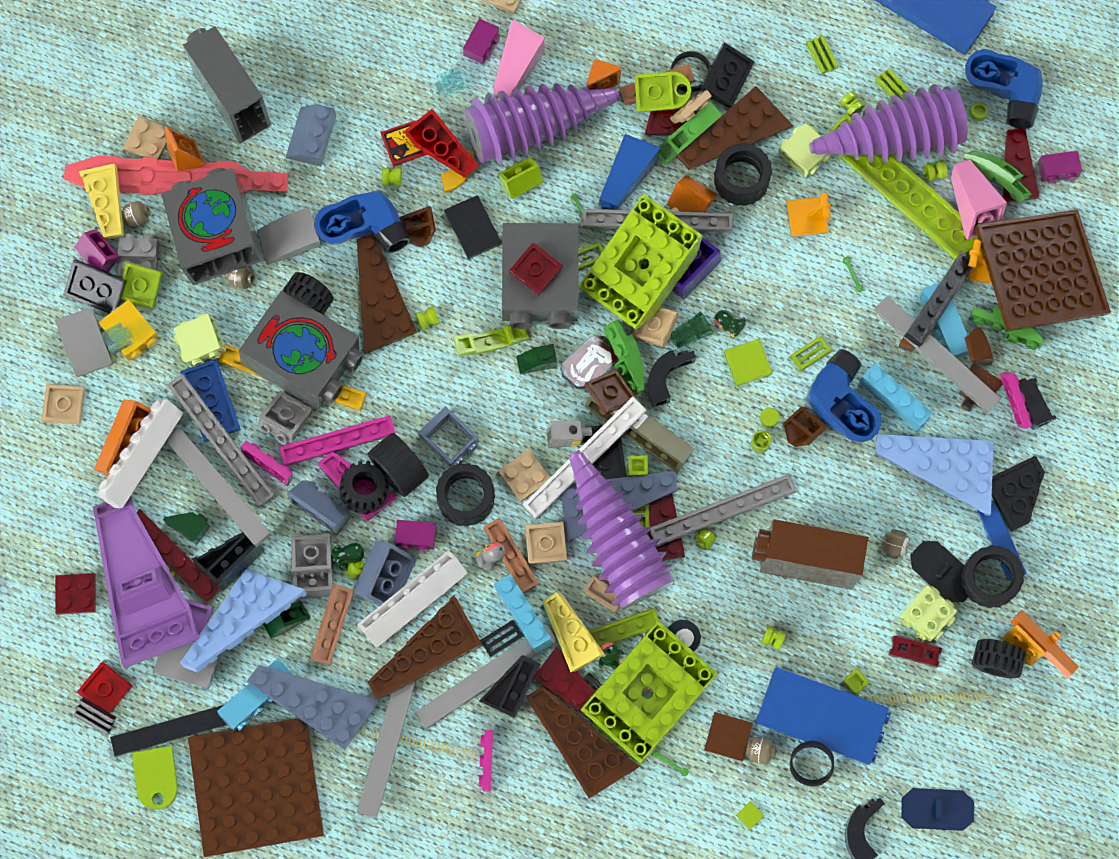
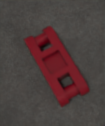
M900 636L892 637L891 642L893 646L889 650V656L934 668L939 667L938 658L942 653L941 647ZM901 645L906 646L905 652L900 651ZM927 651L931 652L930 658L925 657Z

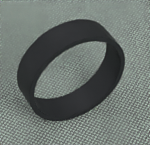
M695 51L679 54L671 65V69H673L679 60L686 57H695L705 63L708 71L711 67L709 60L701 53ZM702 84L692 86L691 92L699 91ZM686 86L679 88L680 90L687 92Z
M806 741L799 744L791 754V774L799 783L806 786L815 787L826 783L834 771V756L831 750L826 745L817 741ZM811 747L825 752L832 764L829 773L817 780H809L800 776L793 766V758L800 750Z

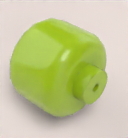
M702 529L697 533L694 540L700 549H710L716 538L710 530Z
M363 561L348 563L346 566L347 571H345L346 575L350 579H358L365 563Z

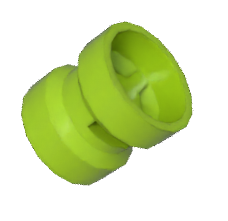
M854 91L847 93L839 102L843 107H846L850 117H852L853 113H859L865 107V104L858 100V95Z
M944 160L937 161L935 164L931 162L924 164L927 181H934L935 178H947V166Z
M401 167L392 170L382 168V186H389L390 183L395 186H401Z
M433 306L427 308L425 313L421 311L415 313L422 331L428 329L429 324L434 326L440 324Z
M765 431L756 432L750 442L752 450L756 453L766 452L770 446L771 437Z
M768 625L761 643L764 645L770 644L774 649L780 650L786 632L782 630L777 631L774 627Z

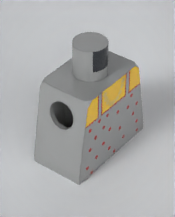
M579 420L550 421L546 430L548 448L579 446L582 439L592 437V428L581 427V421Z

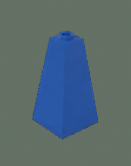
M627 134L624 135L599 198V205L602 209L618 210L657 164L659 146Z

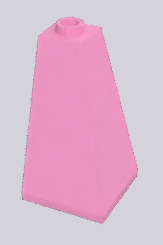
M515 20L510 25L493 88L496 99H498L500 91L506 92L511 97L513 88L520 89L544 54L545 38Z
M971 160L954 164L951 181L964 234L968 240L977 237L975 231L977 224L1001 221L1007 202Z

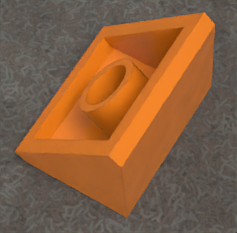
M594 59L586 88L589 90L597 88L608 89L620 84V66Z
M166 126L164 130L167 149L177 172L203 166L205 161L196 141Z
M685 175L676 184L666 205L672 209L676 207L679 212H706L717 196V193Z

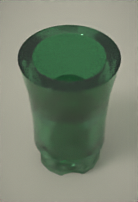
M699 311L691 319L676 327L671 332L670 338L676 348L679 349L703 337L712 335L713 332L705 316Z

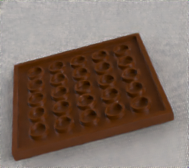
M1078 209L982 223L975 226L978 240L982 241L981 250L1007 332L1105 316L1111 313Z
M299 718L244 727L240 731L238 729L235 731L227 730L188 737L204 857L324 836L308 724Z

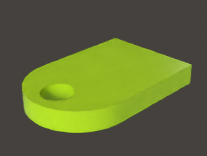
M679 72L634 75L637 113L679 109L686 105L691 97L690 82ZM685 85L687 92L684 95L678 94V86Z
M167 746L133 752L132 759L136 790L140 802L154 810L164 809L171 805L178 793L173 747ZM158 793L164 796V801L160 805H156L153 802L154 796Z

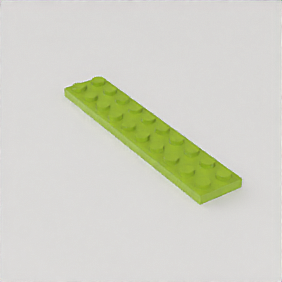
M846 113L830 130L834 131L840 128V124L843 121L847 124L850 123L851 117ZM836 154L952 258L956 259L961 251L967 254L973 248L974 240H978V237L966 239L959 212L905 164L898 162L894 155L889 154L887 163L882 160L880 155H875L871 163L866 155H860L857 161L854 155L844 154V157H842V154Z

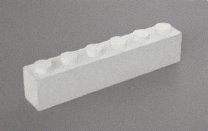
M167 399L157 400L152 404L151 412L141 421L140 429L132 435L130 444L120 453L121 458L117 464L111 467L110 475L99 486L100 490L97 496L114 508L124 507L184 413Z
M448 550L358 623L357 626L377 648L384 644L394 633L399 632L410 620L415 619L422 610L431 606L438 597L444 595L449 588L460 582L468 573L459 560Z

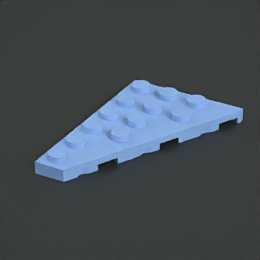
M877 434L876 455L905 469L915 477L925 480L933 487L935 486L943 490L946 494L966 503L971 508L979 510L986 516L991 515L994 441Z
M245 569L200 633L199 639L195 640L180 664L184 668L197 673L200 672L209 663L217 660L216 656L226 649L231 650L246 637L255 633L254 629L264 622L267 624L282 611L290 608L292 602L301 596L304 598L307 593L302 588Z

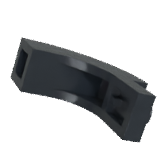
M671 350L663 354L654 363L647 383V394L652 408L670 402L671 396L666 385V378L673 370L695 363L696 355L694 351H682L677 354L678 356H675L674 351Z
M880 797L876 800L870 799L864 805L865 810L858 805L847 820L845 844L852 859H875L878 856L866 841L864 831L868 819L885 804Z

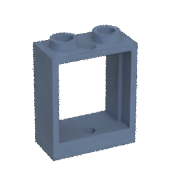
M446 406L418 432L419 438L450 467L462 463L465 459L464 456L468 452L472 453L478 447V436ZM448 419L470 439L452 459L429 438Z

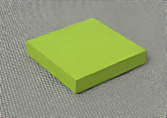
M126 262L122 278L127 280L121 300L127 301L129 299L131 303L153 309L163 272Z
M760 339L724 350L723 352L736 387L773 374Z

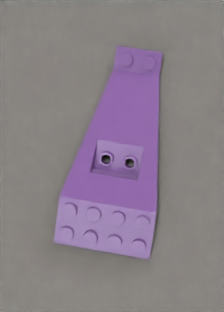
M129 497L123 508H114L107 502L94 506L93 512L121 664L124 669L199 639L193 612L137 515L132 497Z

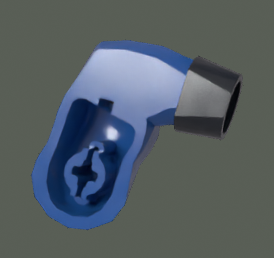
M988 49L975 51L968 58L965 65V74L969 83L978 89L992 92L1000 98L1009 99L1006 119L1008 125L1018 129L1032 128L1039 111L1038 104L1042 95L1043 79L1041 70L1013 56L998 54Z
M379 190L353 195L336 204L327 205L321 208L315 217L314 226L317 234L323 241L332 245L342 244L354 238L366 237L372 233L376 234V239L387 253L397 252L410 242L405 224L400 220L396 208L389 198Z
M839 349L815 377L809 387L806 400L824 424L849 440L862 443L871 440L878 434L881 427V415L875 406L864 400L855 390L849 387V383L853 381L861 367V362L851 352Z

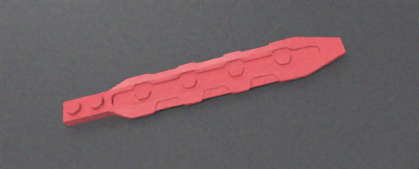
M95 156L65 165L64 180L85 188L79 171L115 164L118 172L119 191L124 193H140L141 195L161 194L171 190V187L177 182H193L205 178L211 170L217 168H233L243 185L245 193L249 191L288 192L289 175L288 173L249 171L237 162L231 161L205 162L203 166L177 172L172 160H156V158L128 159L119 158L118 156Z

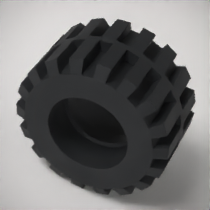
M295 272L282 290L324 315L334 301L332 293L322 282L302 272Z
M358 461V465L353 463L350 465V469L346 468L341 476L340 497H342L344 504L347 503L348 509L354 508L355 513H358L359 510L363 511L362 514H367L368 510H370V513H373L375 508L379 510L382 507V503L384 504L388 497V476L384 474L382 468H378V464L374 463V465H371V461H366V464ZM359 480H368L375 485L376 490L369 495H361L353 489V485Z
M980 639L976 644L972 665L976 669L990 675L1003 678L1021 677L1026 652L1020 647L1004 641Z

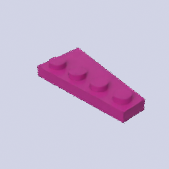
M332 451L318 462V466L340 490L341 476L346 468L350 469L351 464ZM359 480L353 485V489L361 495H369L376 490L375 485L368 480ZM388 492L386 502L382 503V507L379 510L375 508L373 513H370V510H368L367 514H362L363 511L359 510V514L368 522L396 500L397 496L392 492Z

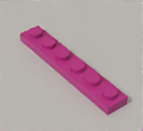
M389 415L279 447L283 464L289 466L328 455L332 451L335 453L386 438L390 433H395Z

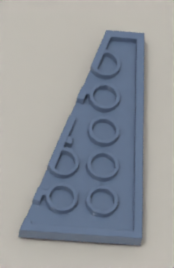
M675 471L607 479L608 482L613 481L611 487L617 492L625 491L621 498L626 503L635 502L631 508L632 512L678 491ZM572 484L561 495L567 543L582 536L588 530L587 525L578 524V521L584 515L583 510L575 509L576 505L580 502L579 494L574 493L577 489L576 484Z
M258 665L247 680L250 685L343 750H346L380 701L262 665Z

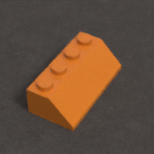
M123 399L95 465V471L107 477L110 475L111 467L117 464L121 458L120 453L128 447L131 442L130 438L140 429L141 421L151 412L149 407L135 400Z

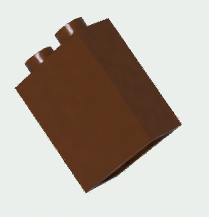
M773 519L768 530L759 529L758 537H755L752 560L761 561L760 573L852 590L863 576L869 537Z

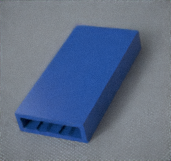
M875 0L963 55L968 53L997 6L987 0Z
M775 667L755 724L804 742H820L826 745L831 752L870 765L876 759L878 751L875 748L877 743H881L884 732H882L884 724L887 725L891 713H888L889 708Z

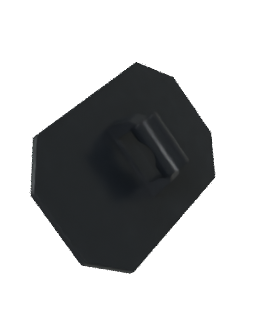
M922 541L910 554L912 570L930 586L936 588L945 599L951 602L963 603L969 597L965 594V590L962 587L961 574L964 564L938 541Z

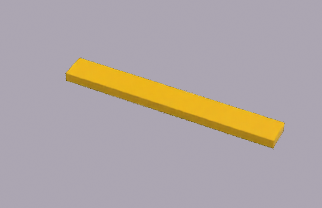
M224 344L226 352L221 354L218 363L261 377L241 365L238 348ZM343 385L342 391L335 400V403L361 411L367 393Z

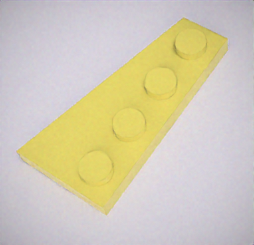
M110 164L79 171L84 181L86 192L90 197L92 208L96 213V219L103 237L107 240L124 236L117 166Z
M556 592L542 601L570 672H576L605 655L562 593Z

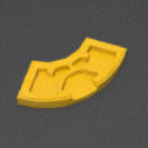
M474 150L467 151L474 159ZM451 169L441 174L444 194L462 186L469 175L464 178Z

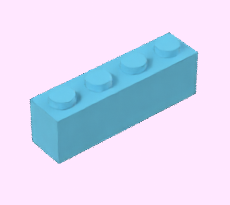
M939 283L923 288L920 295V301L923 306ZM951 300L935 324L934 334L936 339H940L941 344L956 358L969 355L964 339L967 333L955 304Z
M875 363L859 381L916 432L933 414Z
M511 574L496 582L494 587L534 652L538 654L553 645L550 635Z
M279 658L268 666V668L292 674ZM248 684L217 712L233 731L236 729L240 731L248 724L247 720L252 715L254 717L259 715L263 711L262 706L267 702L271 704L273 700Z

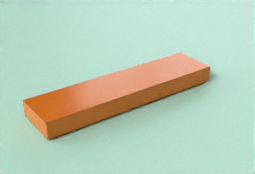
M1023 610L1017 613L1010 621L1014 626L1018 624L1046 652L1044 656L1067 679L1078 669L1079 666Z

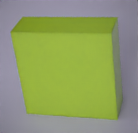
M857 668L842 680V683L855 696L870 683Z
M751 801L736 814L749 830L764 817L763 813Z

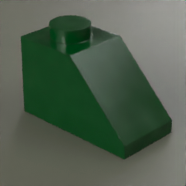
M554 344L534 347L516 356L520 375L557 368Z
M193 512L167 516L163 519L165 524L195 545L200 542L211 527L207 523L209 519L201 513L196 515Z
M302 601L291 604L290 608L282 611L279 616L266 624L264 622L263 626L270 638H274L290 631L311 617Z

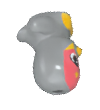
M499 542L490 545L486 544L483 550L475 554L478 565L486 568L488 571H493L494 562L504 557L505 548Z

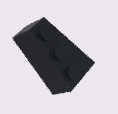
M242 532L226 540L224 544L211 548L207 553L199 557L196 556L191 560L224 591L265 549L261 544L256 548Z
M521 655L479 702L516 718L541 663Z

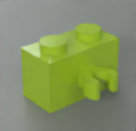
M531 157L519 163L514 162L513 166H506V170L498 173L503 190L511 199L544 183L539 165Z

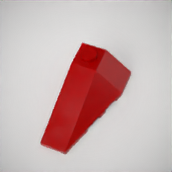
M433 109L429 110L403 131L415 147L464 178L479 167Z

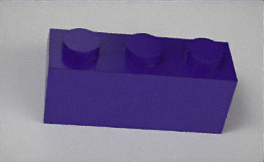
M702 237L697 256L672 291L684 300L721 262L720 250Z

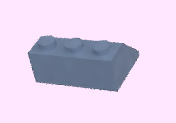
M318 104L300 108L287 150V159L322 166L336 119L334 108Z
M302 480L287 493L292 504L336 535L339 534L351 518L350 509L342 503L338 505L333 502L334 498L328 493L322 494L319 492L318 487L311 481L306 483Z
M375 540L355 585L353 594L367 602L381 606L405 586L416 558L391 543Z

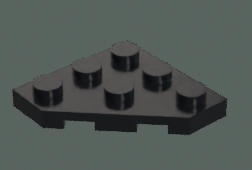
M1036 455L992 476L991 496L1011 532L1029 524L1031 521L1034 505L1040 491L1039 488L1045 474Z

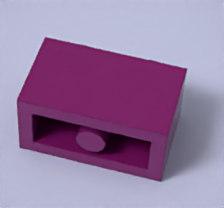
M479 18L463 47V56L481 64H484L485 60H489L493 51L491 48L494 44L497 45L500 40L499 27Z
M1078 151L1041 155L1038 160L1042 182L1048 181L1049 184H1053L1063 179L1074 181L1082 173Z
M97 229L84 232L74 247L87 264L106 272L112 269L120 257Z
M397 520L395 546H399L401 550H410V547L418 548V551L429 552L435 546L436 523Z

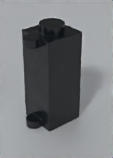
M1024 378L1019 380L1020 384L1018 386L1020 392L1025 397V407L1031 415L1032 430L1056 420V416H1052L1036 385L1037 379L1031 378L1027 380Z

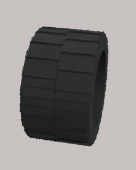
M747 143L734 144L726 148L717 160L714 173L715 189L720 194V197L725 199L726 202L737 206H747L759 201L767 191L772 174L771 161H769L767 154L761 148ZM735 162H746L758 170L760 180L753 186L739 187L728 180L725 170Z
M390 433L368 452L371 462L378 464V468L384 470V474L388 476L389 484L403 497L410 494L429 477V473L419 458L395 433Z
M459 463L449 467L439 478L436 486L437 503L442 515L448 521L459 526L476 525L485 520L491 513L495 499L494 484L490 475L484 469L471 463ZM473 479L480 483L483 488V501L473 510H457L448 501L447 493L449 487L457 480Z
M994 545L982 547L975 551L964 565L961 574L962 587L970 600L979 606L987 608L1001 607L1009 603L1021 590L1024 582L1023 565L1018 557L1009 549ZM994 559L1002 562L1008 568L1011 582L1006 591L1001 594L991 595L983 592L977 586L974 580V572L980 562Z

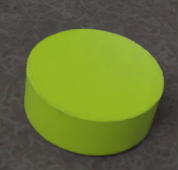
M981 102L974 103L969 110L970 117L975 121H983L989 112L988 107Z
M765 408L760 414V422L765 427H774L779 421V413L774 408Z

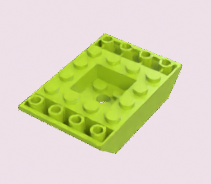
M643 193L578 287L634 329H638L656 314L697 256L703 235ZM649 260L648 268L642 269V261Z
M658 621L581 708V711L641 764L718 673ZM643 688L651 689V698L646 699L642 696Z

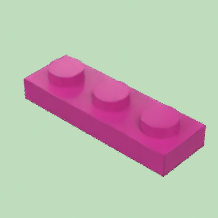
M1008 371L1001 373L1000 377L1017 426L1024 429L1031 427V415L1025 407V397L1020 392L1018 386L1020 382L1017 375Z
M245 441L241 446V451L249 460L286 486L290 484L293 473L289 467L280 465L272 455H266L254 443L251 444Z
M485 730V735H481L480 747H484V755H480V767H483V775H479V787H482L483 792H491L493 730Z

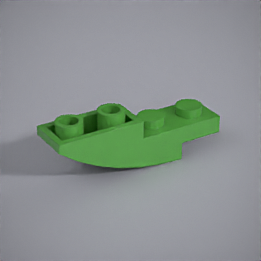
M710 101L659 146V159L665 165L669 163L718 120L722 113Z
M975 150L963 156L966 160H971L989 182L996 179L999 186L1005 188L1015 201L1021 203L1032 195L1019 182L1023 175L1002 159Z
M994 306L991 312L974 307L970 313L969 320H972L974 324L980 326L985 324L991 326V329L995 331L1004 330L1003 338H1006L1010 343H1022L1032 350L1040 349L1044 344V339L1033 328L1007 332L1000 309Z
M617 319L603 329L614 349L615 355L619 359L614 365L636 396L644 390L643 363L633 334L626 336Z

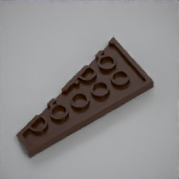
M755 86L676 157L688 170H691L720 157V154L729 146L743 143L755 144L762 139L791 129L793 125L765 94Z
M374 233L357 239L364 354L417 333Z
M455 595L367 682L377 701L482 646L479 637Z
M543 686L526 696L529 704L588 799L640 767Z

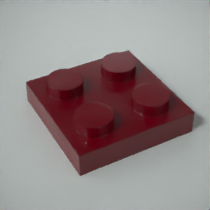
M533 242L510 268L509 273L539 296L563 268V265Z
M95 573L55 575L56 615L96 613Z

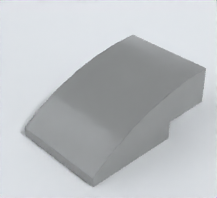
M309 207L283 216L257 230L268 265L304 254V251L321 246Z
M92 307L55 320L76 377L113 365L102 330Z
M330 533L291 536L293 586L305 590L307 594L304 598L330 596L334 584Z
M194 642L187 643L160 654L153 673L209 690L221 654L216 656L217 660L209 663L203 670L197 673L184 668L180 664Z

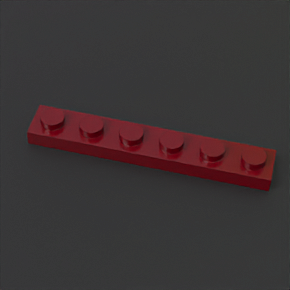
M141 509L136 512L162 559L206 603L221 591Z

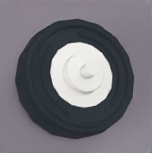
M680 619L674 621L668 627L693 652L698 648L701 634L693 622Z

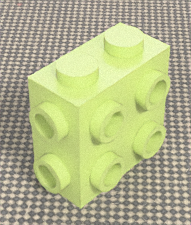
M807 123L802 127L797 126L792 132V136L789 139L785 138L779 145V155L804 178H807L810 174L814 175L820 168L819 165L822 162L826 163L832 156V154H811L809 143L821 136L813 126H809Z
M199 314L196 316V319L183 321L178 327L174 328V339L177 345H180L182 351L180 356L184 363L195 367L203 364L208 359H217L222 353L226 352L215 318L210 314Z
M927 585L899 617L902 619L903 625L909 629L912 627L917 632L916 635L924 642L926 640L930 642L933 639L937 641L944 633L941 629L945 625L949 627L956 619L953 615L957 610L948 599L944 600L940 596V592L936 588Z

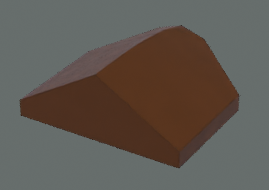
M431 206L400 216V220L404 222L409 234L410 244L418 247L430 244L436 231Z
M981 327L974 328L964 338L971 362L990 365L993 363V355L985 333Z
M802 406L783 423L787 441L794 447L810 445L828 428Z

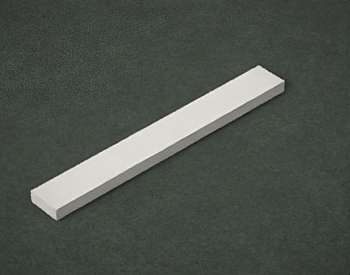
M632 397L579 450L593 464L647 410ZM570 460L558 469L523 504L536 519L575 482Z

